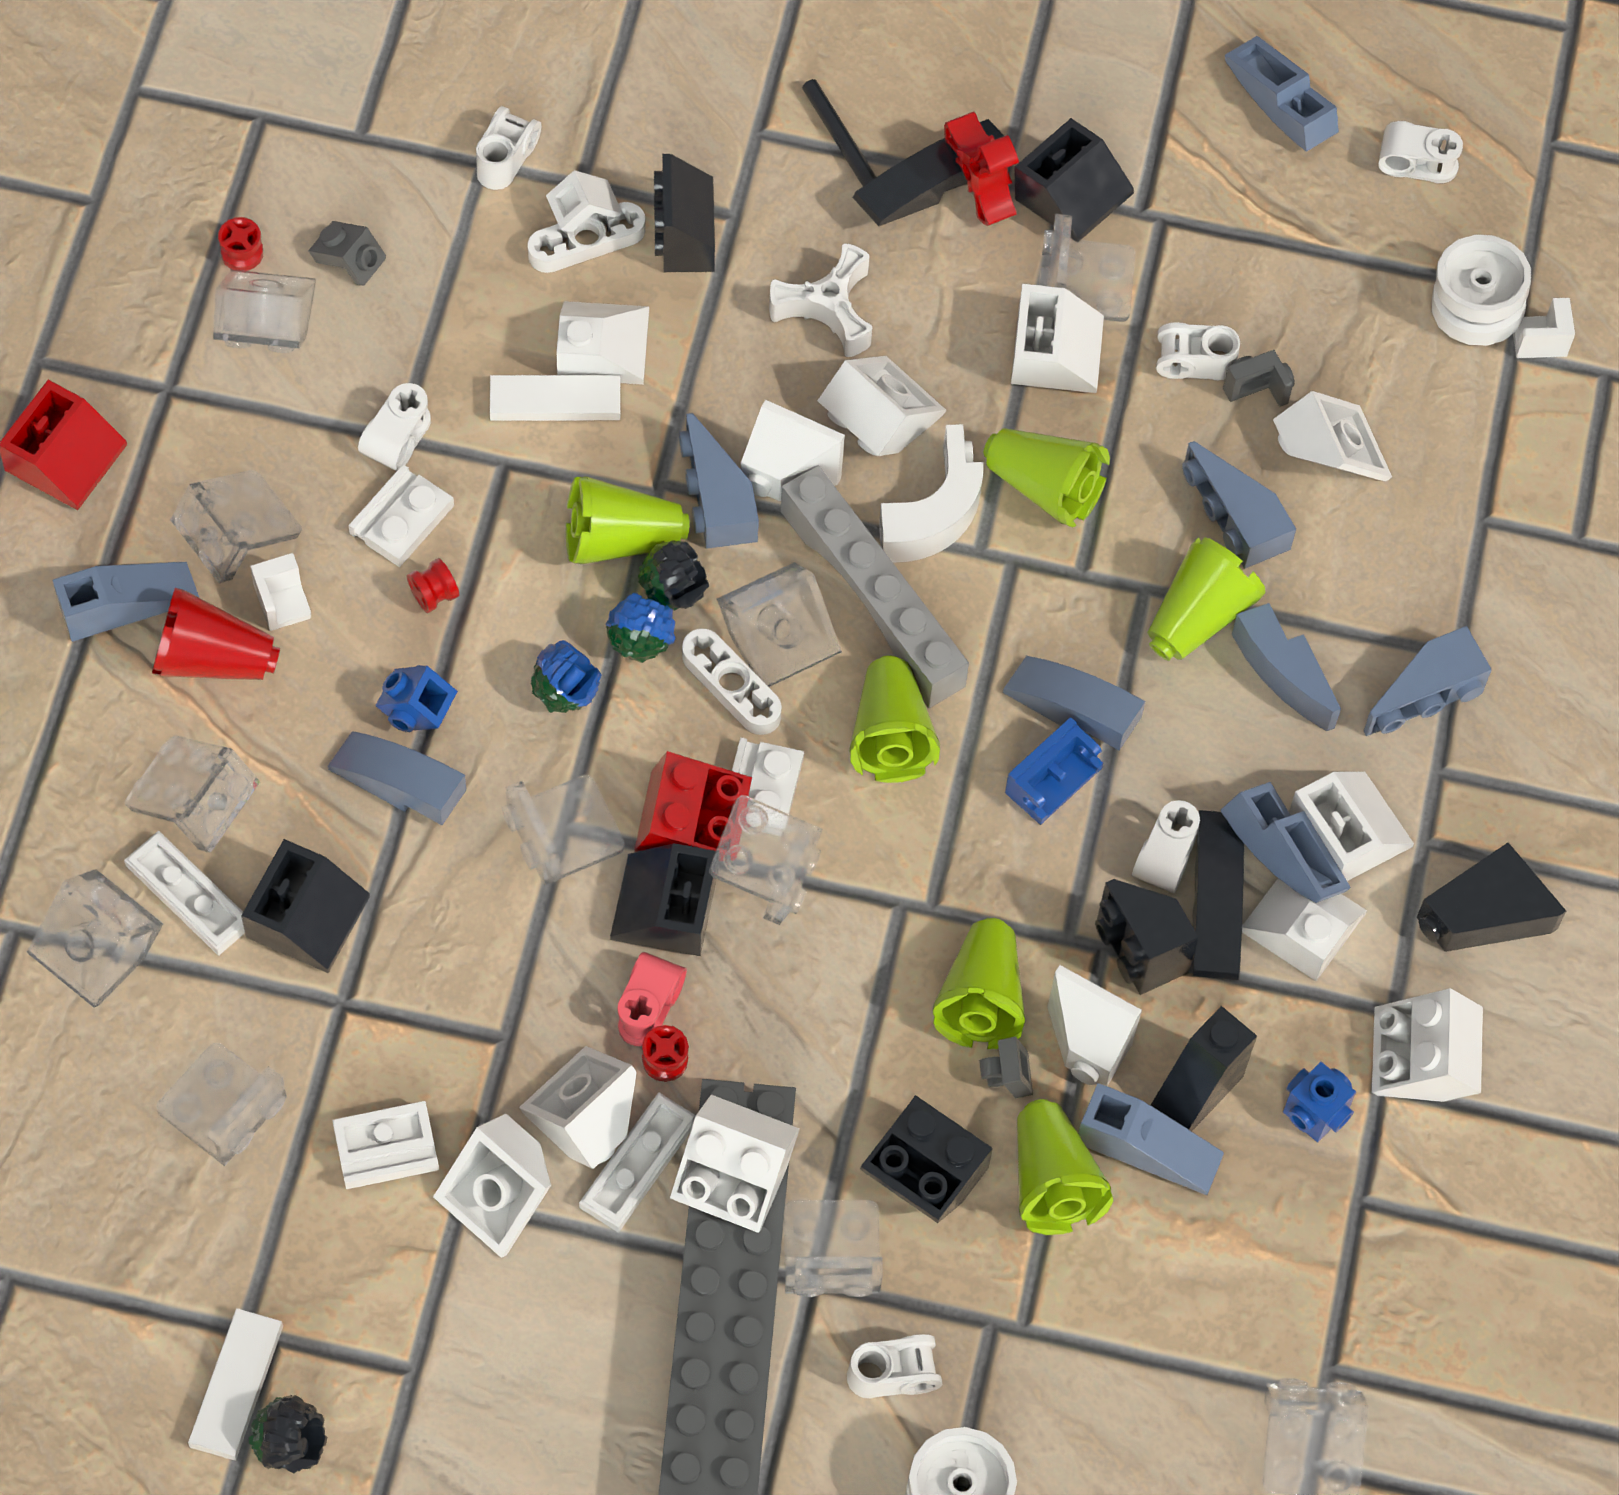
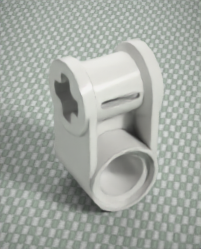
M503 106L497 109L488 129L476 147L477 178L481 185L489 189L498 190L509 186L513 182L515 175L525 159L533 152L538 142L542 128L540 121L535 119L530 122L510 114L509 109Z
M1406 121L1391 122L1384 130L1378 162L1379 168L1385 174L1393 177H1408L1434 183H1447L1454 179L1458 172L1457 158L1461 155L1463 141L1456 132L1449 129L1414 125ZM1443 140H1446L1445 150L1441 149ZM1438 163H1443L1441 172H1437Z
M1174 322L1164 324L1158 330L1157 337L1161 343V358L1156 363V369L1163 377L1170 379L1199 378L1217 381L1225 380L1228 366L1238 359L1240 339L1236 331L1228 326L1188 325L1186 323ZM1213 351H1222L1226 354L1218 355L1213 353Z
M405 383L395 387L375 418L369 422L363 431L358 451L395 471L403 464L406 465L415 447L431 424V416L427 408L428 398L424 389L412 383Z
M1177 800L1171 801L1163 807L1149 839H1146L1139 853L1132 877L1173 894L1176 892L1186 869L1189 855L1195 844L1200 822L1199 813L1192 804ZM1176 824L1182 825L1179 831L1173 830Z
M925 1334L912 1335L897 1340L868 1342L860 1345L854 1351L848 1367L847 1383L849 1388L862 1398L898 1394H923L939 1389L943 1384L941 1376L936 1374L932 1354V1349L936 1346L934 1336ZM863 1363H873L881 1369L882 1375L877 1378H868L859 1371L858 1366Z

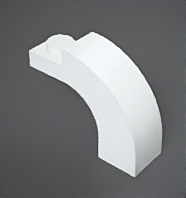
M963 424L946 425L943 443L945 481L938 491L916 502L881 503L879 519L880 547L893 563L920 560L939 553L959 539L971 524L980 500L983 462H973L972 441H964Z

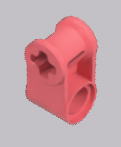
M642 952L639 955L617 1007L619 1035L626 1043L638 1047L642 1046L643 1039L647 1033L653 1028L663 1025L670 1008L675 1004L682 990L687 973L685 967L646 952Z

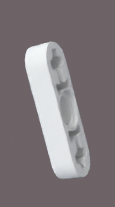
M622 202L618 203L622 212L616 218L594 213L573 232L561 230L558 224L538 230L528 240L529 262L534 269L550 273L634 245L644 237L645 214L638 205ZM626 219L629 224H633V227L626 229L624 224H619V221ZM604 225H607L608 232L611 231V236H606V229ZM591 230L599 238L593 244L584 245L577 242L575 236L580 231ZM564 238L568 239L569 250H566V243H563ZM547 246L550 251L554 250V254L547 256L544 251H540V248Z
M696 629L687 634L682 644V660L687 669L749 732L756 735H766L776 730L781 721L782 709L778 696L715 632L709 629ZM695 646L701 649L710 647V658L716 664L712 672V662L704 654L694 656ZM736 673L744 679V685L738 690L729 691L720 685L719 679L724 674ZM751 691L752 702L759 709L762 710L769 707L768 718L761 714L753 717V705L747 699Z

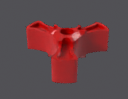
M975 112L945 122V141L958 156L955 161L964 172L968 183V192H973L976 216L980 222L989 226L1017 215L1008 186L1012 183L1008 167L1019 163V159L1010 137L1006 135L995 140L993 135L988 136Z

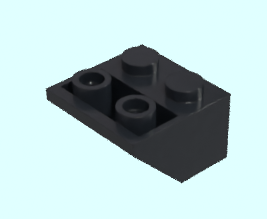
M1072 118L1014 167L1015 200L1077 243L1134 194V187L1104 140Z
M662 154V171H654L655 256H663L664 272H715L713 176L673 154Z
M283 839L241 915L245 936L252 941L329 973L368 902L370 893L327 857Z
M672 843L628 854L610 940L701 956L718 875L719 851Z
M1116 879L1105 882L1095 926L1102 942L1105 945L1111 944L1119 957L1117 965L1123 979L1128 984L1133 982L1139 994L1142 995L1188 974L1199 937L1178 900Z
M915 1095L861 1165L860 1170L933 1221L939 1223L963 1203L987 1171L993 1148Z

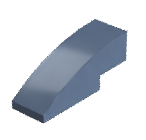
M1256 36L1225 54L1226 63L1253 100L1303 150L1307 152L1339 132L1337 107L1310 87V78L1307 72L1260 37Z
M1270 603L1237 614L1232 636L1244 657L1259 677L1281 700L1304 718L1325 731L1335 729L1341 708L1304 634L1287 640Z
M1027 655L1003 689L1004 694L1060 726L1071 717L1082 730L1119 751L1142 718L1146 702L1122 688L1091 674L1053 661Z
M354 731L350 733L328 765V770L398 809L405 812L409 807L440 825L444 824L466 792L465 774L405 746Z
M1271 782L1240 792L1220 810L1235 833L1253 855L1276 877L1311 901L1318 903L1345 893L1351 888L1306 813L1302 811L1290 815Z

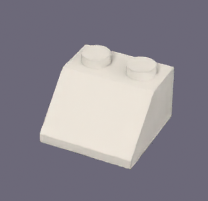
M887 356L845 360L817 400L828 410L827 415L835 424L848 428L859 438L858 444L860 447L875 456L899 453L946 412L943 406Z

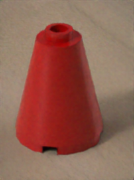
M175 587L152 674L165 677L263 680L265 672L274 674L280 648L272 646L274 637L184 589Z

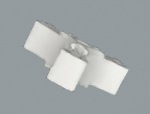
M843 244L837 266L833 267L830 274L821 280L813 283L806 281L805 284L800 285L788 284L776 279L772 280L769 304L771 320L778 322L790 317H804L805 320L809 318L816 319L829 326L832 332L838 335L846 357H852L867 350L871 346L872 325L865 322L855 313L848 297L853 286L868 275L869 254L854 245Z

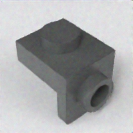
M332 221L329 226L325 227L317 241L308 250L316 263L345 268L355 284L362 286L369 281L386 259V254L368 227Z
M1271 350L1255 357L1244 356L1234 361L1227 368L1223 390L1229 401L1232 402L1269 388L1278 406L1281 407L1289 403L1295 380L1289 365L1285 362L1282 363L1275 350Z

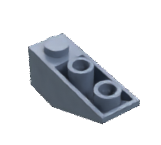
M693 413L686 414V431H679V443L682 458L690 457L692 468L686 469L685 474L688 494L697 495L698 507H692L695 533H703L706 549L758 542L759 519L752 482Z
M1197 442L1188 443L1185 460L1182 464L1184 476L1190 486H1196L1203 497V507L1208 518L1211 521H1217L1223 531V540L1226 548L1243 561L1241 564L1244 569L1291 550L1296 527L1277 495Z
M187 562L95 566L52 580L72 642L168 612L175 587L184 589L199 597Z
M1467 626L1427 641L1370 711L1364 728L1366 736L1379 731L1383 734L1391 733L1399 729L1409 719L1419 715L1422 718L1431 717L1440 712L1449 703L1459 699L1461 702H1468L1483 693L1492 669Z
M1097 1083L1078 1133L1089 1149L1205 1195L1209 1193L1224 1155L1223 1151L1146 1102L1100 1083Z

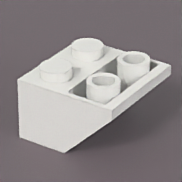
M1022 284L1011 384L1097 393L1104 315L1065 288Z
M1365 771L1332 772L1295 791L1289 810L1290 815L1302 811L1306 813L1347 881L1413 847V841Z
M1451 988L1376 1006L1374 1010L1372 1093L1377 1096L1440 1102L1481 1093L1483 1007Z
M710 1095L695 1117L670 1199L759 1233L786 1172L800 1128Z

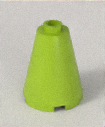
M1007 428L1001 429L997 434L993 433L988 438L983 451L986 465L991 471L1061 524L1072 528L1077 526L1073 520L1079 518L1084 521L1098 502L1107 479L1100 475L1102 463L1109 465L1110 462L1108 449L1098 443Z
M587 476L574 477L567 503V509H572L571 523H566V549L570 562L582 565L649 553L656 544H660L663 541H681V539L686 540L688 538L689 515L688 513H682L680 504Z
M1199 537L1196 538L1190 545L1147 632L1152 639L1149 646L1155 653L1167 661H1170L1172 657L1182 660L1235 620L1237 614L1248 610L1256 604L1266 593L1264 584L1254 571L1247 577L1239 567L1243 561L1223 545L1210 538L1204 537L1201 541Z
M892 655L880 657L867 668L849 750L850 762L856 772L863 775V770L875 774V781L883 783L905 782L917 779L926 774L925 767L932 761H934V766L937 764L940 755V743L912 669L907 661Z
M986 918L975 922L971 926L933 1004V1024L936 1030L946 1039L964 1047L972 1048L973 1041L988 1042L987 1049H999L998 1040L1011 1037L1019 1039L1025 1024L1015 932L1004 921L997 918Z
M1038 1099L1028 1103L1017 1117L1019 1213L1022 1221L1026 1222V1226L1030 1231L1043 1235L1073 1232L1071 1224L1086 1219L1087 1226L1097 1222L1109 1211L1113 1203L1109 1182L1058 1103L1045 1099Z

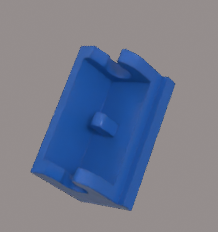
M1070 717L1008 773L1005 793L1041 825L1103 768V762L1097 757L1102 752V749Z

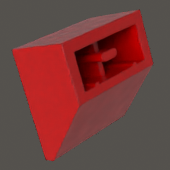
M48 379L0 441V455L6 472L79 510L125 449L127 441L84 398Z
M667 751L651 771L634 852L675 843L719 851L718 863L733 862L737 855L752 777Z

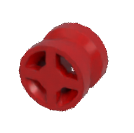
M235 217L227 220L221 226L218 232V240L224 264L235 271H248L259 265L263 258V244L258 225L251 219ZM235 245L242 246L244 249H237Z
M440 558L430 562L428 569L422 572L415 570L406 575L409 587L416 601L427 614L435 610L439 602L443 600L452 601L460 596L454 577Z
M657 1026L650 1030L643 1039V1067L646 1073L656 1081H674L682 1076L687 1069L689 1045L686 1036L681 1030L674 1026ZM662 1057H663V1058H668V1057H669L672 1061H670V1060H666V1061H665V1060H661V1061H659V1059H661Z

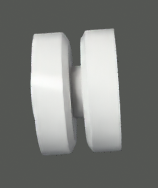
M1472 235L1458 239L1447 247L1437 264L1436 282L1432 294V314L1438 327L1449 337L1468 345H1491L1504 341L1515 333L1524 318L1526 298L1528 297L1531 284V267L1524 253L1511 242L1492 235Z
M968 1427L945 1429L927 1439L914 1455L905 1495H1014L1017 1486L1014 1462L1004 1446L986 1432ZM957 1486H963L968 1490L960 1492L956 1489Z

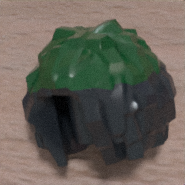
M672 540L656 544L648 553L642 566L639 567L638 582L645 590L647 598L658 601L661 605L669 606L674 611L679 608L687 609L694 606L698 600L704 597V592L709 587L705 569L701 566L700 561H697L698 555L688 542Z
M289 1395L283 1398L276 1397L265 1408L258 1410L256 1419L250 1425L253 1434L249 1437V1444L252 1445L251 1448L258 1457V1461L267 1469L285 1468L293 1474L302 1469H311L312 1466L318 1464L324 1451L323 1447L327 1443L328 1437L325 1435L324 1427L325 1419L322 1414L317 1413V1409L313 1405L305 1403L297 1395Z

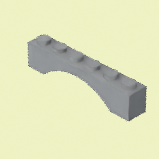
M820 466L812 468L783 485L780 512L802 541L823 556L855 591L883 633L893 654L907 661L910 665L927 707L931 708L965 688L969 662Z

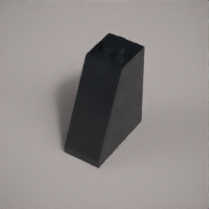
M1508 842L1426 897L1416 918L1419 920V927L1423 934L1430 941L1437 942L1447 952L1551 934L1559 928L1566 910Z
M1220 1006L1190 1038L1150 1106L1192 1132L1244 1077L1257 1035L1224 1007Z

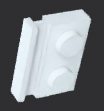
M403 464L349 524V533L354 537L358 536L365 541V545L398 567H401L454 507V498L421 475L416 476L409 471V467Z
M740 738L732 771L752 777L742 826L743 830L784 838L804 759V751L764 742L755 744L747 742L746 738Z
M425 1101L332 1120L346 1190L439 1170Z

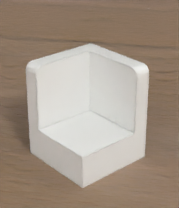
M575 170L546 195L560 229L568 232H573L594 213L616 218L622 212L608 180Z
M1553 298L1546 316L1523 318L1519 328L1513 333L1516 358L1567 357L1575 336L1570 298Z
M293 553L250 566L254 588L270 631L311 618V610L301 585L299 568Z

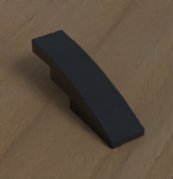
M989 119L980 122L988 136L993 135L995 140L1004 136ZM945 138L891 167L857 190L852 198L878 226L939 204L944 192L967 184V180L961 166L955 161L958 158L957 154L946 143Z
M1199 810L1200 822L1197 830L1195 900L1193 906V928L1199 938L1193 956V976L1239 980L1243 916L1244 843L1235 833L1222 812Z

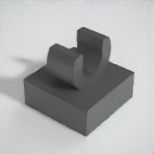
M1016 1037L998 1040L1000 1057H988L979 1060L981 1078L987 1079L989 1087L1004 1085L1015 1098L1033 1095L1028 1051Z

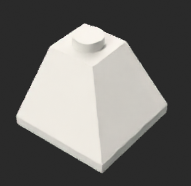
M564 301L559 319L557 375H620V383L644 385L649 306Z
M1311 391L1273 419L1279 432V444L1290 456L1385 482L1392 478L1360 405Z
M765 400L742 458L741 470L752 482L754 495L760 497L768 496L777 501H781L783 485L818 465L834 486L838 485L842 474L845 435Z
M1278 878L1242 925V933L1314 981H1317L1363 919L1367 910L1342 894L1315 903L1293 890Z
M1059 965L1055 971L1047 1008L1064 1065L1071 1070L1075 1078L1085 1084L1095 1085L1100 1083L1108 1086L1133 1044L1142 1010Z
M585 1046L519 1108L569 1158L594 1169L598 1164L607 1161L614 1154L615 1148L627 1138L637 1072L632 1065Z
M507 1114L482 1124L475 1129L433 1196L501 1258L508 1254L551 1187L541 1144Z

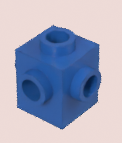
M417 665L415 667L394 669L385 679L382 686L383 692L375 706L389 717L388 721L393 727L403 732L438 729L458 691L429 666Z
M1322 1061L1310 1073L1305 1068L1302 1069L1286 1088L1290 1094L1283 1113L1289 1117L1299 1130L1307 1133L1317 1143L1331 1129L1335 1133L1338 1132L1354 1113L1350 1106L1356 1091L1352 1088L1350 1080L1341 1071L1335 1068L1330 1069Z

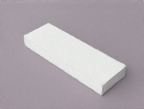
M490 375V421L620 420V375Z
M159 830L124 859L126 867L218 956L245 933L241 918L243 911Z
M658 1092L629 1132L627 1138L624 1139L579 1202V1208L619 1233L691 1132L696 1115Z
M236 1308L188 1441L190 1448L236 1461L283 1329L282 1321Z

